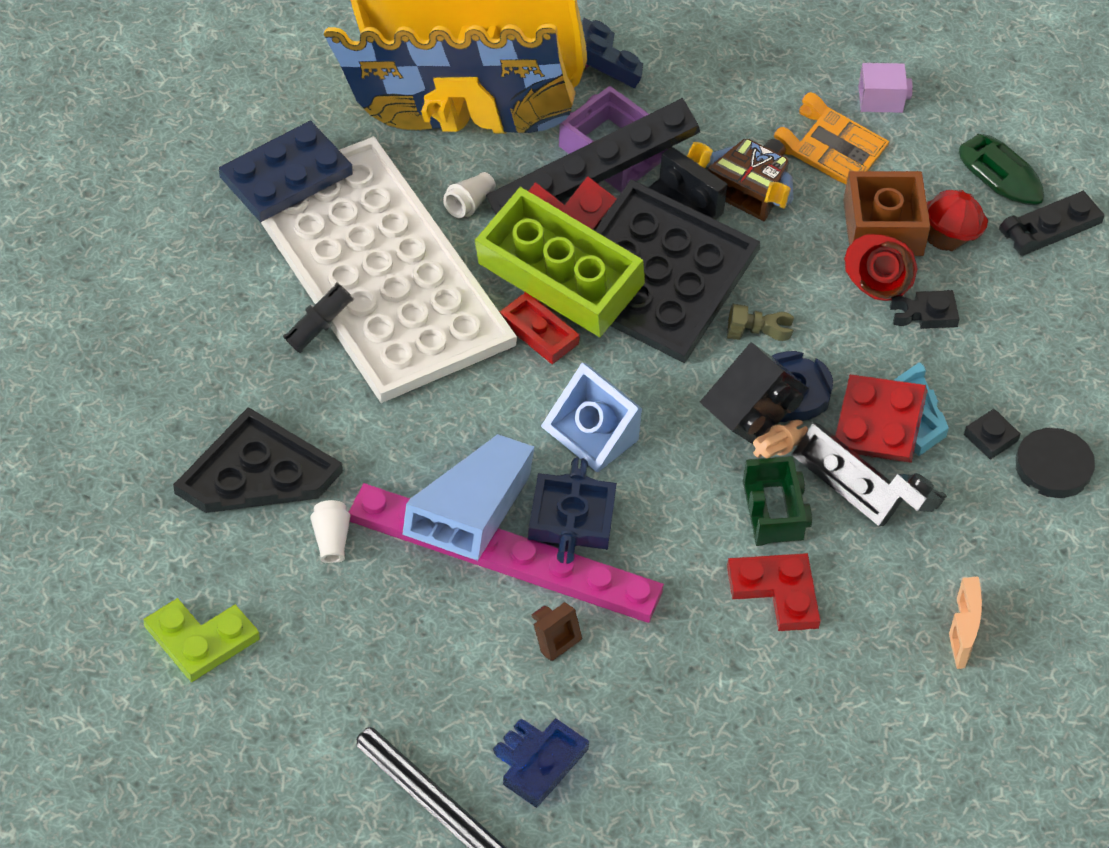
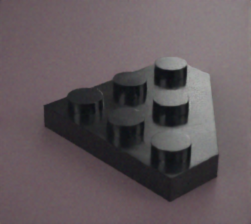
M248 407L173 484L175 495L201 511L210 513L319 499L343 473L342 462Z

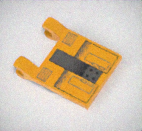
M812 92L807 93L803 97V105L800 107L799 113L811 120H817V122L801 142L786 127H780L774 133V138L785 146L786 155H793L844 184L847 183L849 171H868L889 144V141L829 108L818 95Z

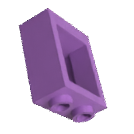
M609 86L599 94L592 95L583 106L575 112H570L567 119L560 123L559 147L570 154L594 142L586 135L609 119L622 128L648 115V113ZM664 151L605 181L622 192L630 179L638 181L659 165Z

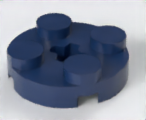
M784 351L772 355L773 358L809 388L803 394L804 399L800 406L793 412L787 413L780 422L809 420L828 409L833 389V378L831 372L822 361L815 358V362L810 359L803 358L804 353L797 351Z

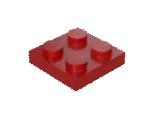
M850 374L835 437L858 455L912 463L928 392L926 385Z

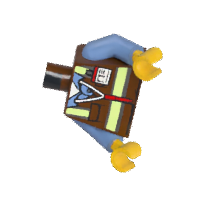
M743 139L735 146L715 152L706 144L693 142L687 154V157L703 168L708 169L709 172L728 184L726 203L762 221L767 219L774 204L785 209L786 205L791 204L794 199L793 178L787 173L789 161L784 157L786 148L777 139L768 140L764 146L750 139Z

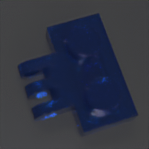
M556 718L543 732L527 721L519 719L514 725L516 732L509 730L503 737L506 744L498 742L493 748L494 754L511 766L503 776V785L536 808L589 750V740Z

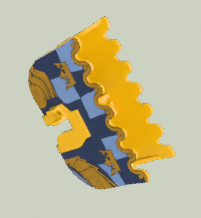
M350 0L360 31V41L351 40L346 32L340 28L328 27L323 33L343 70L356 101L370 116L388 126L406 130L442 128L443 132H458L467 125L470 117L476 125L481 128L492 129L494 134H506L507 132L532 133L550 129L559 125L570 115L576 93L574 88L580 83L587 62L586 42L577 0Z

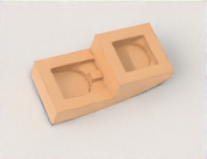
M979 577L962 578L957 595L960 613L954 614L949 631L957 669L966 667L980 626L982 596Z

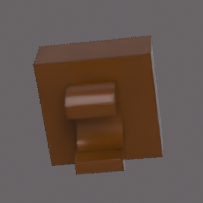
M566 602L554 610L544 605L531 614L532 618L537 621L533 625L540 651L550 661L555 660L583 639L576 610Z

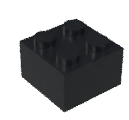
M750 342L701 399L700 403L732 432L753 444L757 437L768 433L772 426L778 425L787 413L796 410L804 399L803 394L809 388L775 358Z

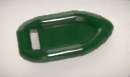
M977 134L960 145L959 155L964 165L995 193L1022 204L1037 205L1043 202L1044 190L1039 176L1029 163L1005 143L989 135Z

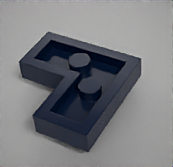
M583 18L581 22L586 42V64L635 89L642 78L643 63L635 54L613 48L615 33L606 24L598 20L590 21Z

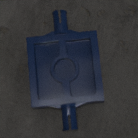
M579 457L572 460L570 474L550 475L538 473L528 530V540L559 543L557 559L564 563L565 552H567L566 564L573 562L575 546L608 550L617 483L598 481L586 476L588 461L582 458L581 466L578 468Z

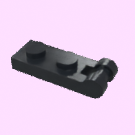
M1083 190L1020 217L1015 215L1009 216L1000 224L999 230L1007 239L1011 238L1014 241V248L1021 256H1024L1101 224L1104 219V213Z

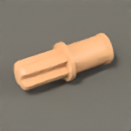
M792 420L786 425L772 426L768 433L757 437L753 441V445L756 448L753 452L754 455L758 458L764 456L768 459L775 455L782 456L788 454L794 446L800 443L808 431L807 426L797 429V427L803 424L800 420Z

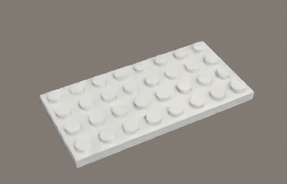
M374 136L339 150L351 162L352 175L261 222L315 304L336 282L342 285L354 298L330 322L332 324L331 329L380 403L516 346L517 336Z

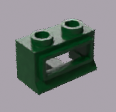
M793 456L746 460L743 486L756 546L804 540L806 528L812 526V512L810 504L803 503L802 495H804L805 491L804 476L802 471H796ZM781 486L788 518L771 519L763 488Z

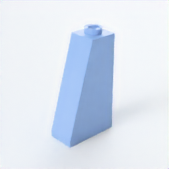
M497 434L409 499L406 504L402 535L478 561L530 476L534 446Z

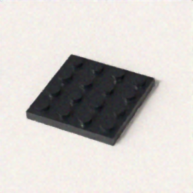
M630 179L595 231L643 259L645 284L610 326L685 363L760 250V241Z

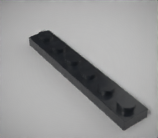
M681 98L487 194L486 197L496 215L519 187L529 191L536 182L561 202L571 197L587 176L596 183L604 181L700 133V128L685 100Z

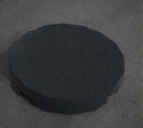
M1043 428L1033 431L1023 438L1016 454V471L1022 482L1028 487L1032 485L1039 490V494L1046 497L1066 498L1077 495L1090 482L1095 470V458L1089 445L1077 434L1064 429Z

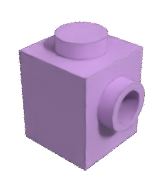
M862 63L858 84L861 112L903 113L905 101L911 100L913 88L912 79L906 78L905 64Z

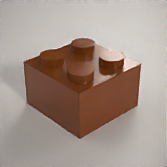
M849 171L843 199L849 246L855 239L865 234H882L906 243L915 256H924L930 231V222L922 171Z

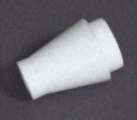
M482 172L475 177L450 185L443 197L444 206L447 211L456 218L470 217L486 199V195L495 190L496 184L493 177L486 172Z
M329 500L320 502L314 506V513L310 516L320 550V560L324 563L342 562L345 559L344 550L351 515L346 511V505L340 501Z

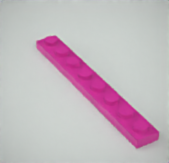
M363 483L349 510L351 515L350 522L647 623H650L663 592V583L574 554L573 562L566 564L567 552H565L564 563H561L557 559L558 548L535 540H528L526 537L499 528L478 561L402 535L406 504L410 498Z

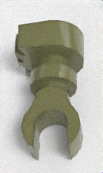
M732 303L728 317L727 339L740 340L746 328L750 329V333L759 334L762 331L775 340L786 341L791 338L794 330L782 328L779 325L792 326L794 317L786 312H777L762 316V312L759 311L748 314V306Z

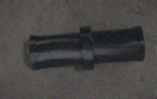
M336 282L314 306L310 304L305 309L307 313L283 335V338L297 352L301 353L323 329L327 331L332 326L330 322L354 298L342 285Z

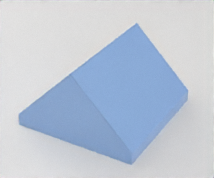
M581 363L541 427L577 457L586 459L588 466L594 471L599 472L639 440L642 408L588 364Z

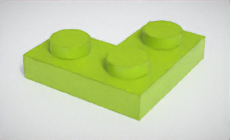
M176 598L143 619L144 627L191 683L260 640L259 631L236 604L200 625L183 603Z

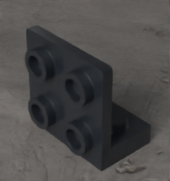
M670 147L662 153L659 179L648 188L716 220L724 213L728 184L674 147Z

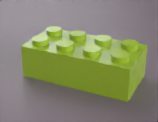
M519 187L475 239L478 264L600 338L645 284L643 259L522 187Z

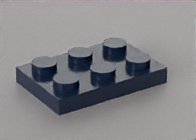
M311 120L219 167L220 178L260 223L353 174L351 162Z

